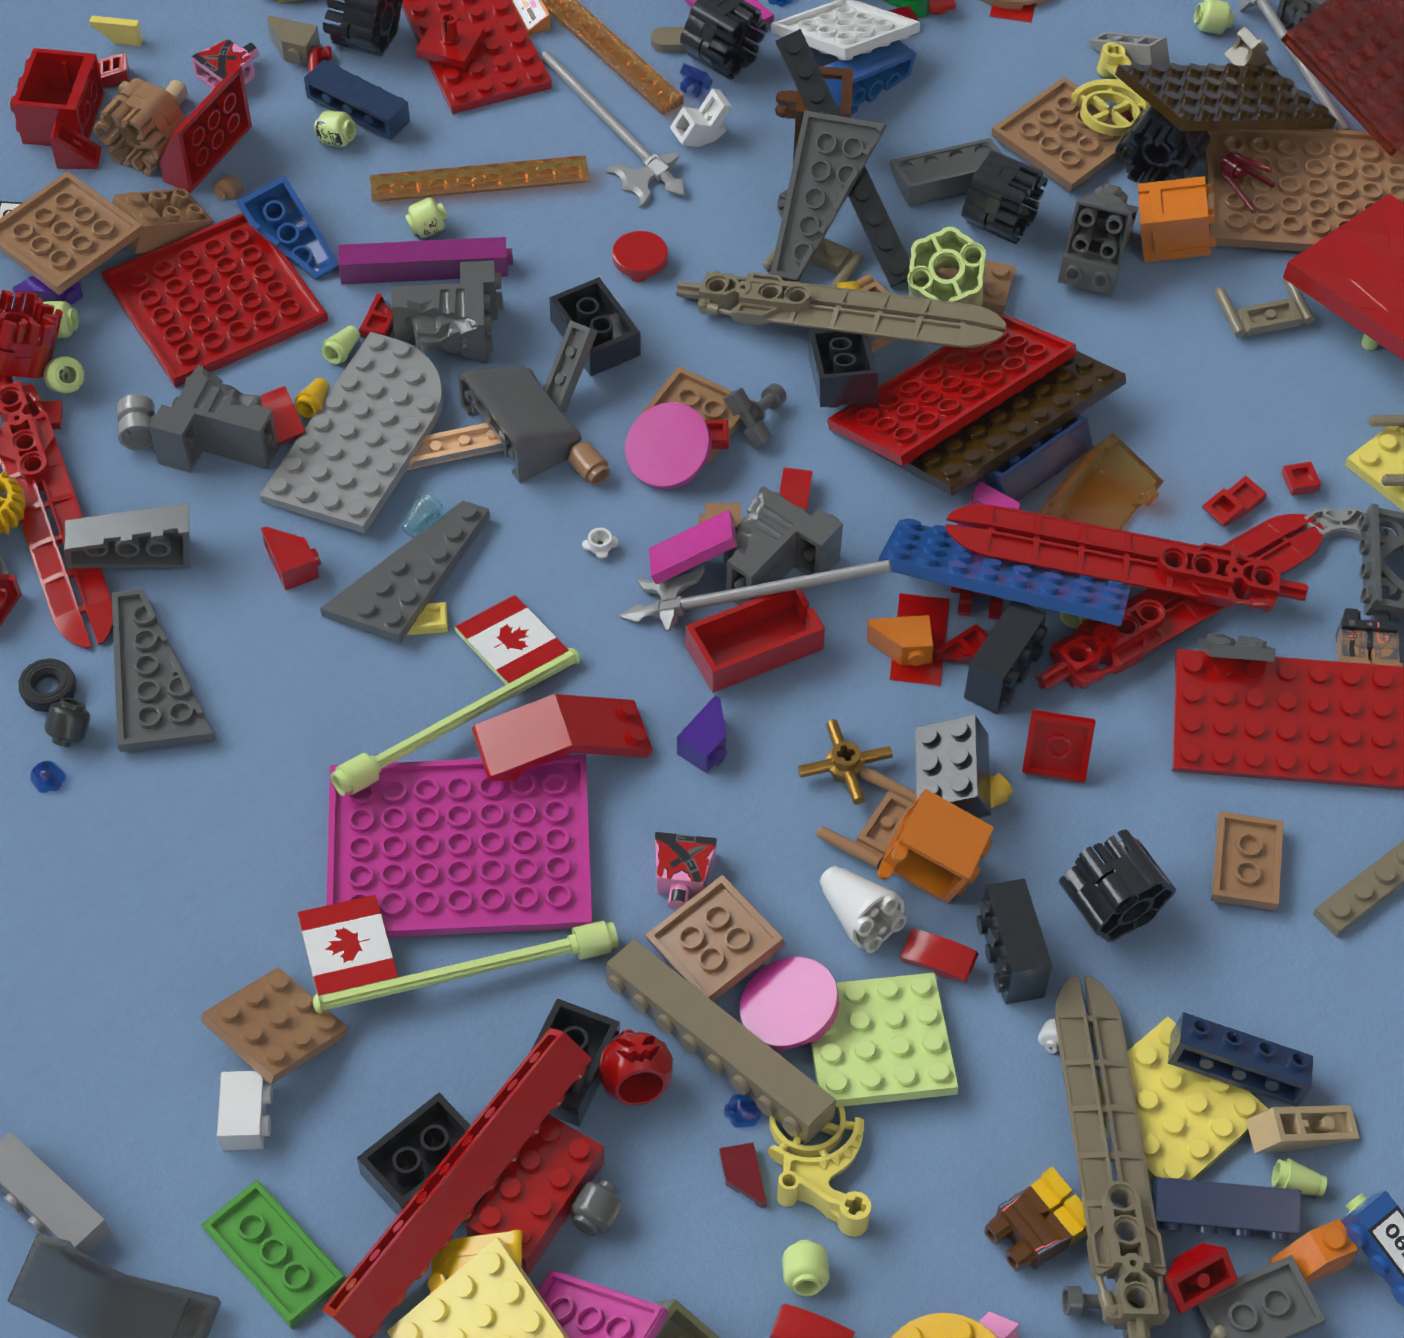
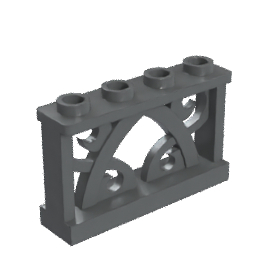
M1372 503L1366 513L1361 514L1358 521V530L1361 531L1359 554L1362 555L1359 576L1363 579L1360 601L1364 603V615L1371 616L1376 611H1389L1391 618L1404 620V582L1391 570L1384 560L1390 554L1400 549L1404 555V513L1379 508L1377 504ZM1379 526L1392 528L1395 531L1397 537L1395 538L1394 533L1388 528H1385L1383 530L1386 533V536L1381 535L1379 532ZM1382 588L1386 589L1389 593L1386 598H1390L1397 593L1400 595V599L1394 601L1382 598Z

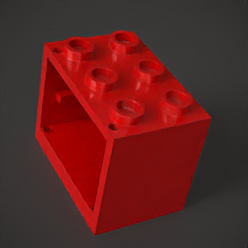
M33 48L30 58H27L25 61L23 76L18 79L16 94L10 100L11 112H14L16 118V131L20 132L23 144L51 146L50 137L53 123L56 119L86 138H90L106 94L97 55L93 53Z

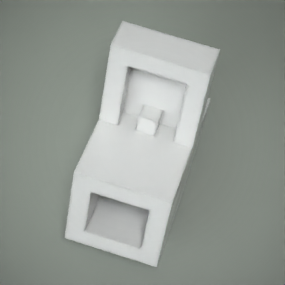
M712 88L699 110L683 106L670 129L682 145L701 147L715 142L727 130L722 122L732 106L721 90Z

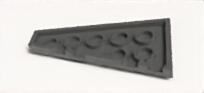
M804 110L770 275H777L782 279L800 281L887 127L885 123Z

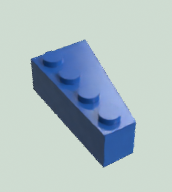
M897 40L891 42L889 46L872 49L870 53L853 56L852 60H837L823 67L854 69L851 104L852 116L858 111V105L864 101L871 103L877 98L882 89L888 91L910 76L916 52ZM824 79L836 105L840 106L842 80Z

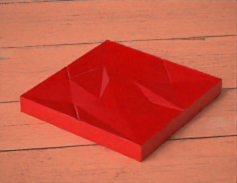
M1389 193L1289 260L1283 278L1404 361V202Z

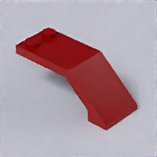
M553 694L477 723L472 727L488 780L516 782L524 771L571 753L647 758L653 751L636 702L630 699Z

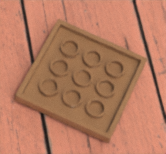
M1063 77L992 127L991 136L1071 192L1119 157L1126 147H1124L1120 154H1116V146L1124 135H1104L1094 131L1083 122L1080 115L1083 102L1078 100L1075 103L1071 99L1072 93L1078 86ZM1089 104L1087 106V110L1092 116L1100 113L1093 105ZM1109 108V109H1108V111H1109L1108 118H1107V120L1103 121V123L1110 124V125H1116V124L1111 120V119H1112V115H1111L1112 110Z
M67 171L0 218V251L60 295L142 235L143 226Z

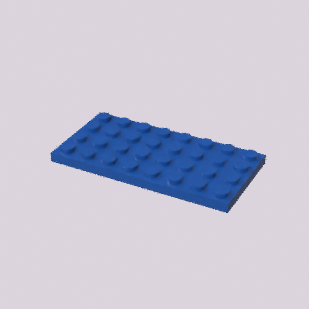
M911 518L899 519L878 562L890 560L892 572L1117 626L1122 624L1131 585L1122 582L1107 581L978 555L965 549L953 540L946 532L945 526L934 525L930 527L921 525L920 521Z

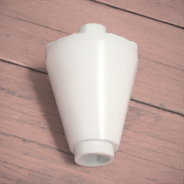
M838 866L830 867L821 876L820 886L848 938L858 948L864 949L868 953H873L879 949L882 942L887 940L893 932H898L905 926L907 918L903 915L905 910L904 901L894 891Z

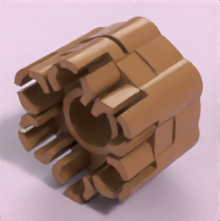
M133 78L100 112V120L93 127V131L96 136L103 130L106 131L99 140L105 145L111 144L108 147V151L113 155L112 159L119 165L123 164L124 166L132 164L139 172L147 166L143 170V174L150 175L160 164V160L173 132L187 117L182 113L167 90L144 82L139 78Z

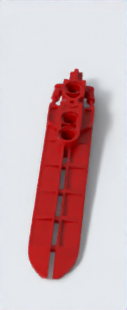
M0 375V416L4 426L0 427V463L3 472L6 471L10 478L15 477L18 485L23 489L26 510H24V519L20 520L52 619L63 637L76 646L88 649L92 648L81 616L87 613L99 646L106 641L113 627L112 598L101 568H72L68 571L65 569L57 544L63 542V545H65V520L83 518L49 417L42 407L43 401L34 385L27 384L22 386L20 381L14 382L12 376ZM28 401L33 408H37L39 414L36 417H32ZM45 490L48 500L42 502L39 491ZM49 508L52 510L60 533L56 536L53 534L46 513V509ZM74 577L84 605L79 607L69 579Z
M973 504L958 508L949 513L946 521L966 525L946 524V532L959 545L978 555L1193 597L1197 602L1226 608L1233 607L1234 605H1249L1250 609H1262L1265 612H1270L1276 604L1277 596L1305 601L1308 592L1307 584L1280 579L1281 566L1275 560L1267 561L1258 557L1252 559L1240 555V552L1233 548L1208 543L1200 546L990 504ZM1239 560L1245 562L1246 564L1241 566L1239 563H1236V561Z
M1284 514L1272 517L1222 546L1238 550L1240 555L1252 559L1258 557L1267 561L1275 560L1281 566V576L1309 559L1320 546L1323 535L1313 526L1293 536L1304 529L1309 522L1313 523L1316 519L1311 516L1307 520L1304 518L1307 516L1305 514ZM1321 523L1316 525L1317 527L1323 530V526L1321 525ZM1239 560L1236 561V563H1239L1241 566L1246 564L1245 562ZM1147 588L1127 600L1121 626L1088 619L1079 625L1078 630L1071 636H1065L1057 643H1053L1050 647L1049 656L1054 661V665L1035 676V679L1039 682L1038 687L1041 690H1048L1065 680L1072 688L1078 686L1080 689H1087L1090 684L1103 680V676L1112 672L1118 674L1143 660L1144 655L1226 607L1197 602L1193 597ZM1105 663L1108 668L1103 670L1098 668L1099 664Z

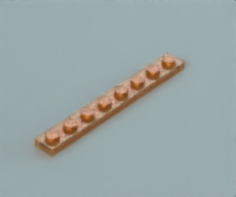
M542 0L551 15L659 113L664 115L684 104V96L577 0Z
M586 155L370 175L372 202L589 182Z

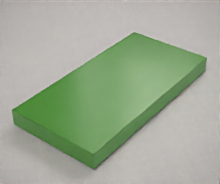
M258 1179L201 1224L203 1231L290 1329L334 1294L347 1279Z

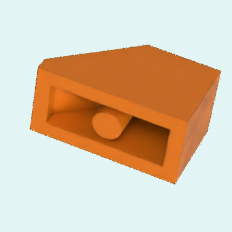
M929 615L867 619V642L900 665L911 664L919 666L925 663H932L933 642Z
M1339 1218L1307 1232L1270 1259V1263L1292 1255L1308 1284L1350 1266L1358 1248L1348 1237L1346 1228Z

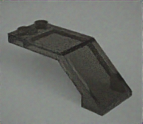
M37 1233L7 1300L10 1304L78 1338H207L221 1305V1301L216 1296L126 1275L75 1249L71 1241Z

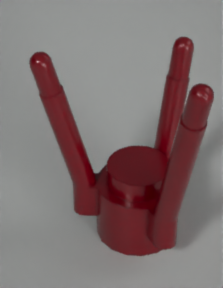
M1237 151L1230 152L1221 162L1220 169L1224 172L1221 178L1230 184L1250 212L1255 213V207L1234 179H1243L1249 174L1268 186L1275 187L1273 181L1251 169L1249 165L1269 173L1272 171V168L1247 158Z

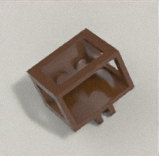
M819 67L824 79L842 80L841 103L837 107L842 117L851 118L854 69ZM781 90L776 95L778 105L775 108V113L779 118L795 119L794 163L804 110L807 111L798 90Z

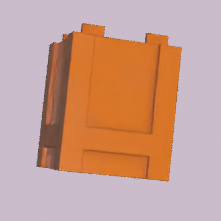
M1205 176L1138 184L1144 263L1211 255V247H1216V237L1210 238L1209 224H1215L1213 207L1207 206V194L1212 193L1211 184H1206Z

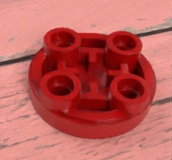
M648 231L629 232L619 237L614 243L612 249L613 264L621 273L630 276L632 281L643 282L647 277L659 273L667 266L668 248L665 241L654 233Z

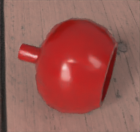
M625 1029L621 1032L620 1036H617L614 1041L606 1046L601 1054L599 1080L608 1096L626 1105L637 1106L653 1102L666 1091L672 1082L673 1057L666 1043L652 1034L641 1031L634 1033L631 1029Z

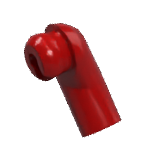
M318 45L309 51L308 73L323 60L329 61L332 59V48L330 46L323 47Z

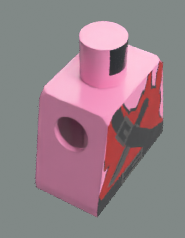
M224 40L191 56L195 76L214 89L236 65L242 66L246 85L255 76L253 59L259 56V52L253 43H248L240 48L231 40Z
M655 832L657 893L669 895L668 906L671 909H679L688 902L689 897L693 898L707 887L717 857V838Z

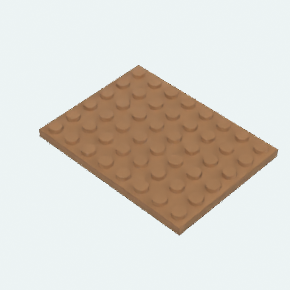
M1336 129L1207 131L1211 141L1205 150L1206 184H1211L1212 193L1207 194V206L1213 207L1215 224H1209L1210 238L1216 237V246L1303 252L1389 193L1404 202V134ZM1237 151L1247 158L1272 168V171L1269 173L1249 165L1251 169L1273 181L1275 187H1270L1249 174L1243 179H1234L1255 207V213L1250 212L1230 184L1221 178L1224 173L1220 169L1221 162L1230 152Z

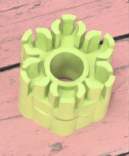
M945 227L940 232L918 239L913 243L911 247L910 272L908 274L910 297L982 306L983 279L985 278L984 274H986V251L981 244L974 242L955 227ZM948 266L958 270V274L948 280L941 279L936 275V272L942 267Z

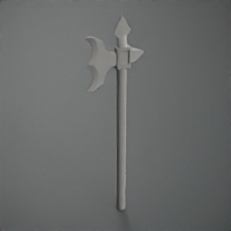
M1240 0L1239 11H1244L1255 5L1259 6L1321 105L1329 109L1328 113L1337 119L1334 124L1337 130H1350L1268 0Z
M549 51L543 52L541 58L644 162V167L640 169H633L620 164L609 166L604 171L615 173L621 178V190H628L637 194L640 203L639 207L645 206L649 201L651 192L648 186L654 178L657 181L662 180L666 184L665 191L684 196L682 179L674 178L671 175V169H673L680 155L678 153L662 154L661 156L654 153L651 155Z
M884 560L687 598L679 595L689 586L699 582L704 574V564L694 572L678 574L660 584H655L653 580H646L639 576L637 581L644 592L657 594L661 597V600H657L655 604L645 607L638 603L619 615V617L640 622L644 617L656 616L657 620H662L666 631H670L678 622V616H684V610L892 572V564L890 560Z

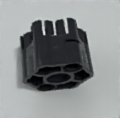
M327 0L328 8L343 11V13L327 10L324 19L340 23V25L323 22V31L330 34L332 44L382 57L398 33L403 0H343L345 2Z
M697 0L690 10L680 36V43L687 51L688 56L727 79L732 80L734 79L732 73L738 75L742 66L744 68L748 67L757 58L756 55L745 50L743 47L757 54L759 46L755 43H760L765 37L764 34L751 28V26L767 32L769 25L768 22L762 19L761 10L745 0Z
M1148 105L1144 111L1139 113L1116 146L1115 152L1120 154L1124 147H1126L1119 158L1128 164L1126 173H1129L1127 177L1131 181L1137 182L1144 171L1146 172L1140 179V184L1148 183L1150 179L1151 182L1164 181L1165 179H1184V177L1187 178L1206 150L1211 139L1207 131H1181L1155 108Z
M992 150L971 180L961 216L966 220L967 224L1017 244L1020 241L1018 236L1022 237L1026 227H1029L1038 213L1036 210H1038L1040 205L1038 200L1041 199L1044 190L1040 188L1041 186H1047L1048 179L1043 177L1042 170Z
M1126 829L1118 832L1119 837L1122 839L1121 841H1118L1113 835L1104 842V845L1097 843L1094 844L1093 848L1089 846L1079 854L1080 857L1075 861L1076 866L1071 867L1065 872L1070 880H1067L1065 876H1061L1059 879V884L1095 934L1100 935L1107 942L1115 941L1121 936L1149 923L1176 892L1174 885L1140 840L1134 838Z

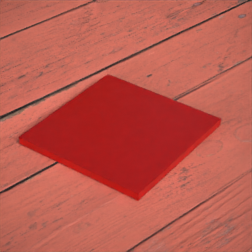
M243 213L101 272L103 281L175 388L185 384L187 377L193 374L197 365L203 366L208 372H213L329 321L327 312L284 253L252 228Z

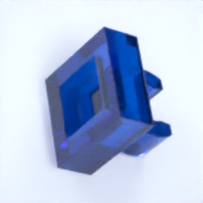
M685 63L679 72L684 78L680 83V90L686 93L687 88L694 85L692 95L695 98L700 96L702 88L709 90L713 83L707 72Z

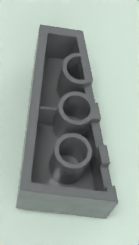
M189 503L65 520L64 551L66 568H190Z

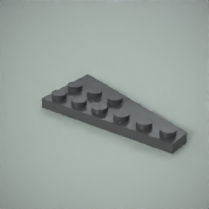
M466 501L460 502L320 608L322 616L401 643L421 612L424 611L425 606L432 600L489 520V509Z
M143 589L112 592L117 743L119 751L125 752L215 740L214 733L192 692L191 686L168 643L164 631H162Z

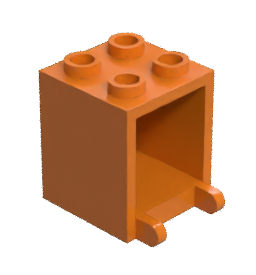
M924 789L903 816L879 865L877 876L881 880H887L893 873L948 904L955 895L961 897L968 884H972L978 876L981 867L977 864L981 857L985 858L993 844L989 837L994 827L931 791Z

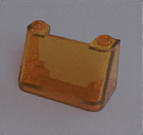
M1111 433L1089 449L1076 462L1037 511V514L1121 530L1137 508L1143 504L1149 506L1159 496L1157 490L1164 481L1117 435Z

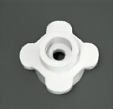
M605 528L591 530L588 534V540L582 542V548L585 551L593 552L599 559L606 558L608 552L618 545V539L612 536L610 531Z

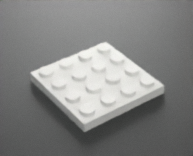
M836 0L771 23V33L784 37L801 29L809 47L819 50L822 54H831L837 56L839 60L848 61L852 60L853 56L870 53L872 49L889 46L891 42L908 39L910 35L920 32V22L856 0Z

